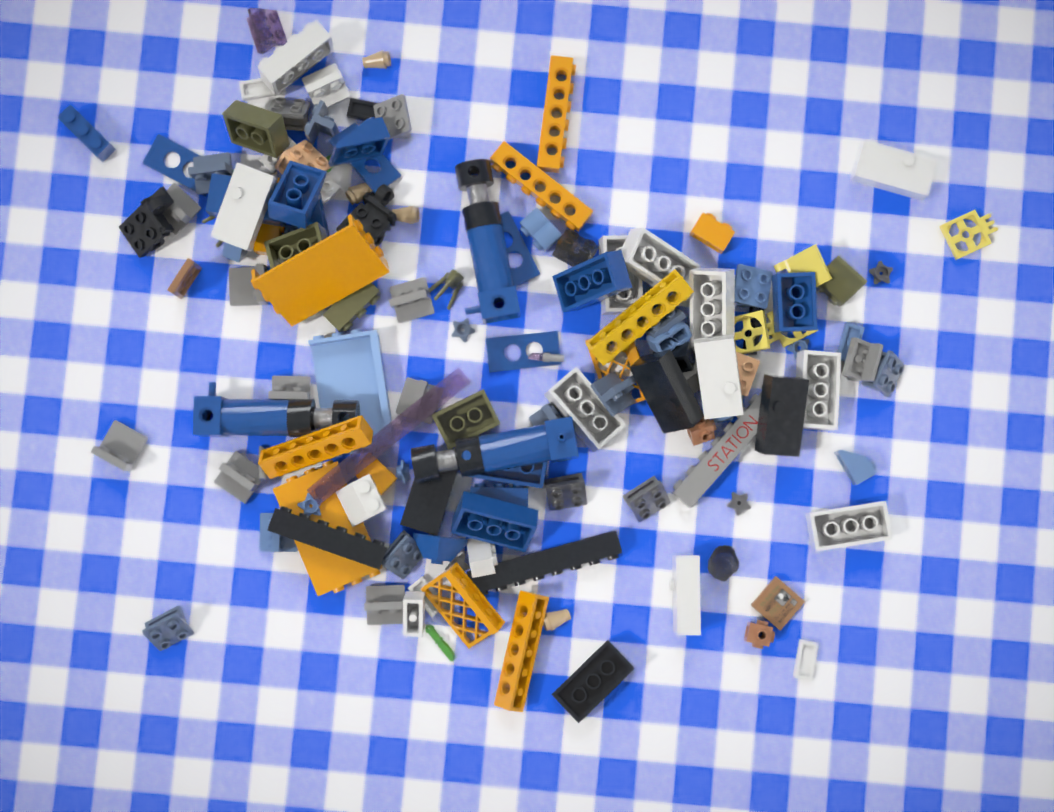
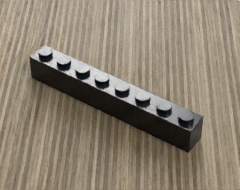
M614 530L498 562V565H495L496 574L472 578L470 570L467 571V575L481 593L487 595L489 594L488 590L496 589V592L507 589L509 584L514 583L515 586L526 584L525 580L533 578V581L544 579L545 574L551 573L552 576L562 574L563 569L570 568L573 571L582 568L581 564L588 562L589 566L601 563L600 559L606 557L608 561L619 558L618 554L622 553L617 531Z

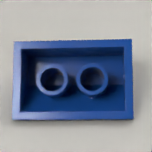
M815 272L777 273L772 275L774 333L818 330Z

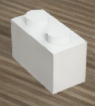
M472 538L466 539L468 540L467 550L472 578L496 574L495 565H498L495 544Z
M406 591L403 598V636L423 637L425 630V592Z

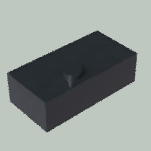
M671 349L641 356L629 367L663 434L693 428L704 417Z
M764 374L754 451L765 455L800 456L809 386L808 379Z
M459 469L440 472L441 480L417 484L414 478L400 525L439 536Z
M607 640L551 695L580 723L635 667Z

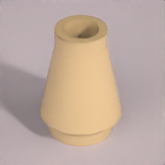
M381 50L363 57L362 62L365 69H387V67L391 66V57L389 51Z
M364 182L348 187L345 194L353 205L355 203L359 204L363 200V196L367 192L370 194L373 190Z
M414 205L391 210L396 214V221L413 225L419 222V208L414 207Z
M568 609L546 613L543 623L545 630L553 631L566 621L571 620Z

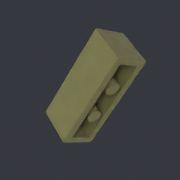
M370 283L334 303L323 316L339 332H347L353 326L352 322L356 318H362L367 312L366 309L370 305H375L381 299V292L373 283Z

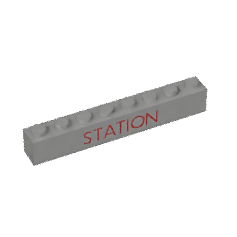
M762 391L759 395L755 393L749 399L750 405L746 409L744 408V415L736 416L737 419L734 423L730 421L723 429L725 433L721 438L717 436L710 445L713 447L708 452L706 450L703 451L697 458L700 460L696 466L692 464L685 472L687 476L683 480L679 479L673 485L674 491L672 494L688 508H691L756 435Z

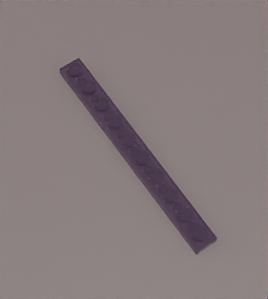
M458 367L372 437L370 445L355 450L308 488L309 494L318 505L322 504L469 385L471 381Z

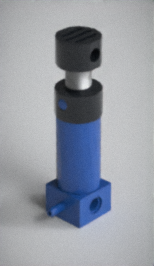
M475 159L459 163L454 168L458 189L464 192L467 191L470 204L462 209L479 300V305L465 308V314L481 313L483 324L520 318V307L516 286L513 284L503 231V221L499 210L500 205L498 202L490 201L487 187L494 184L490 160ZM498 302L504 304L502 308H496L494 305Z
M209 382L208 396H194L193 435L200 437H229V435L301 437L315 432L316 428L323 429L343 422L346 414H349V419L360 416V404L358 400H334L333 408H316L314 399H228L216 396V382Z
M572 416L544 421L545 424L481 436L475 435L455 439V449L440 452L436 451L434 444L411 448V459L416 483L421 484L441 480L440 472L455 469L460 470L463 478L548 461L556 463L578 459L579 454Z

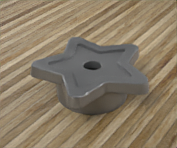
M879 261L876 268L869 269V273L874 276V284H878L881 281L890 283L889 276L893 271L892 267H887L882 261Z
M735 492L731 493L732 500L726 506L734 509L737 516L743 510L751 509L747 502L748 493L738 495Z
M463 553L455 557L445 568L447 570L455 562L459 563L463 570L470 569V566L465 563V554Z

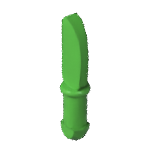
M426 625V633L432 637L435 644L453 662L456 658L453 650L443 640V637L438 634L433 625Z

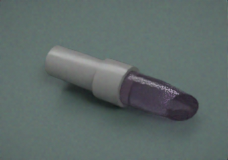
M545 352L531 353L527 359L543 362H564V355Z

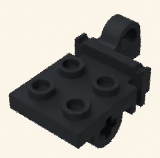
M382 184L375 193L369 194L367 192L363 196L364 204L360 203L350 213L355 220H360L365 233H370L375 246L382 243L385 232L387 230L390 231L391 225L394 227L397 220L396 214L385 207L395 197L393 190L385 184ZM348 216L336 228V231L349 225Z
M164 186L160 187L152 196L144 198L140 202L141 205L118 227L139 258L162 246L165 242L163 238L169 236L170 232L175 231L163 215L174 203Z

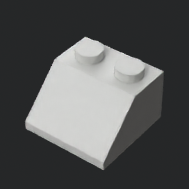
M370 474L336 491L352 527L388 510Z

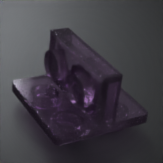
M252 7L247 10L249 17L246 20L258 54H264L274 46H283L287 43L277 10Z

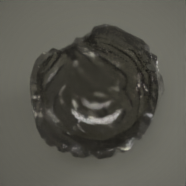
M718 546L710 555L707 568L708 572L715 579L725 582L732 574L737 572L739 560L732 546Z

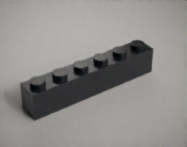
M283 506L280 509L275 508L267 529L268 531L380 569L387 547L384 546L385 542L374 539L373 542L365 540L366 536L355 532V535L348 534V529L337 526L336 529L328 527L329 522L320 519L317 522L311 521V516L299 513V516L291 514L292 509Z

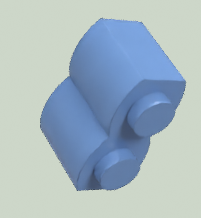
M537 207L520 221L521 232L526 237L530 236L534 240L532 243L539 251L547 252L562 238V234Z
M681 321L671 327L668 332L662 333L656 338L647 335L646 340L650 349L657 353L669 349L672 351L676 346L687 342L692 337L688 325Z

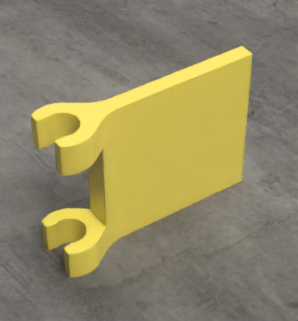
M817 244L773 266L776 273L787 269L788 273L815 272L816 287L832 280Z

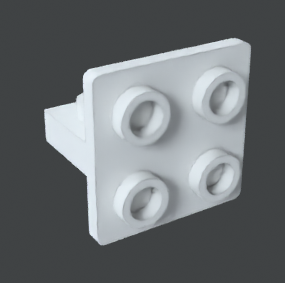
M336 63L302 78L314 106L322 100L327 108L351 97Z

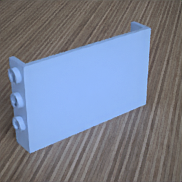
M362 329L350 331L351 334L343 335V332L333 333L332 337L324 338V335L314 336L313 340H308L312 351L320 408H333L334 400H358L360 415L364 417L373 430L372 443L367 447L349 452L350 455L361 454V450L364 449L374 452L379 451L380 447L395 445L380 339L377 330L362 332ZM349 414L344 416L343 421L349 420Z

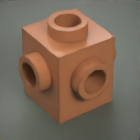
M703 417L693 428L687 429V433L693 446L715 439L714 431L717 428L713 419H704Z
M757 620L756 623L747 621L744 641L752 643V647L763 649L764 646L769 647L770 643H773L775 631H773V627L768 626L769 622Z

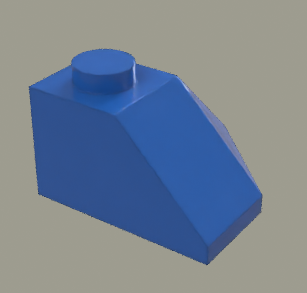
M413 533V538L423 558L431 559L432 564L443 565V561L451 562L468 544V540Z

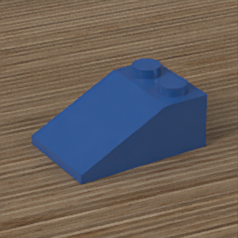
M370 117L340 140L334 146L328 163L329 167L382 156L390 139L383 117Z
M289 161L268 201L269 218L306 229L313 216L327 174L326 171Z

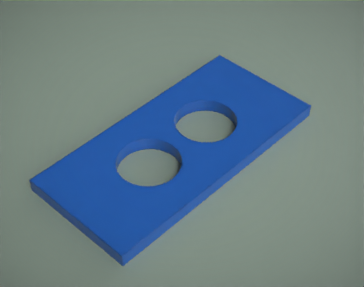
M353 123L329 139V142L335 146L358 125ZM384 155L349 163L374 193L382 184L389 186L402 176ZM367 160L377 161L380 164V171L377 173L367 171L365 162Z
M158 134L142 164L196 192L195 179L186 177L183 169L187 163L193 162L194 157L200 155ZM171 152H175L180 156V163L175 168H169L164 163L165 156Z
M506 211L501 214L503 231L509 233L513 238V243L507 248L508 254L510 252H518L523 258L522 264L519 267H510L514 286H519L541 274L510 212Z
M558 331L486 338L489 373L561 365V362H543V353L537 359H532L526 354V347L532 342L539 343L545 353L560 354ZM516 345L520 348L521 356L518 360L509 361L506 359L504 350L507 346Z

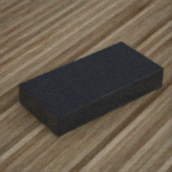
M350 98L346 116L347 118L362 121L375 117L373 106L377 103Z

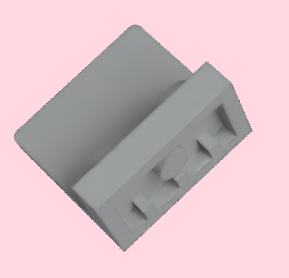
M264 263L256 264V267L229 268V303L231 306L268 305L259 289L256 290L251 283V270L255 269L259 275L268 271Z
M114 420L100 446H93L90 453L123 471L130 472L148 437Z

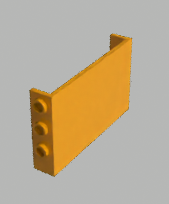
M351 214L348 215V226L262 275H259L255 269L251 270V283L253 287L261 291L265 301L270 302L278 315L281 314L291 327L390 272L388 262L380 246H375L370 233H365L360 220H355Z
M327 461L322 464V468L316 470L314 467L304 471L305 475L299 478L297 475L286 479L287 483L273 488L280 508L283 506L292 509L291 514L299 516V513L304 514V510L298 506V503L305 501L307 493H310L314 499H323L319 506L321 515L311 514V521L317 522L320 519L329 522L328 527L336 529L337 526L348 529V534L355 535V532L365 535V540L371 541L364 522L352 527L336 494V491L347 486L338 461ZM294 540L317 596L332 590L335 594L344 590V585L351 583L353 586L362 582V577L369 575L372 578L381 574L380 569Z

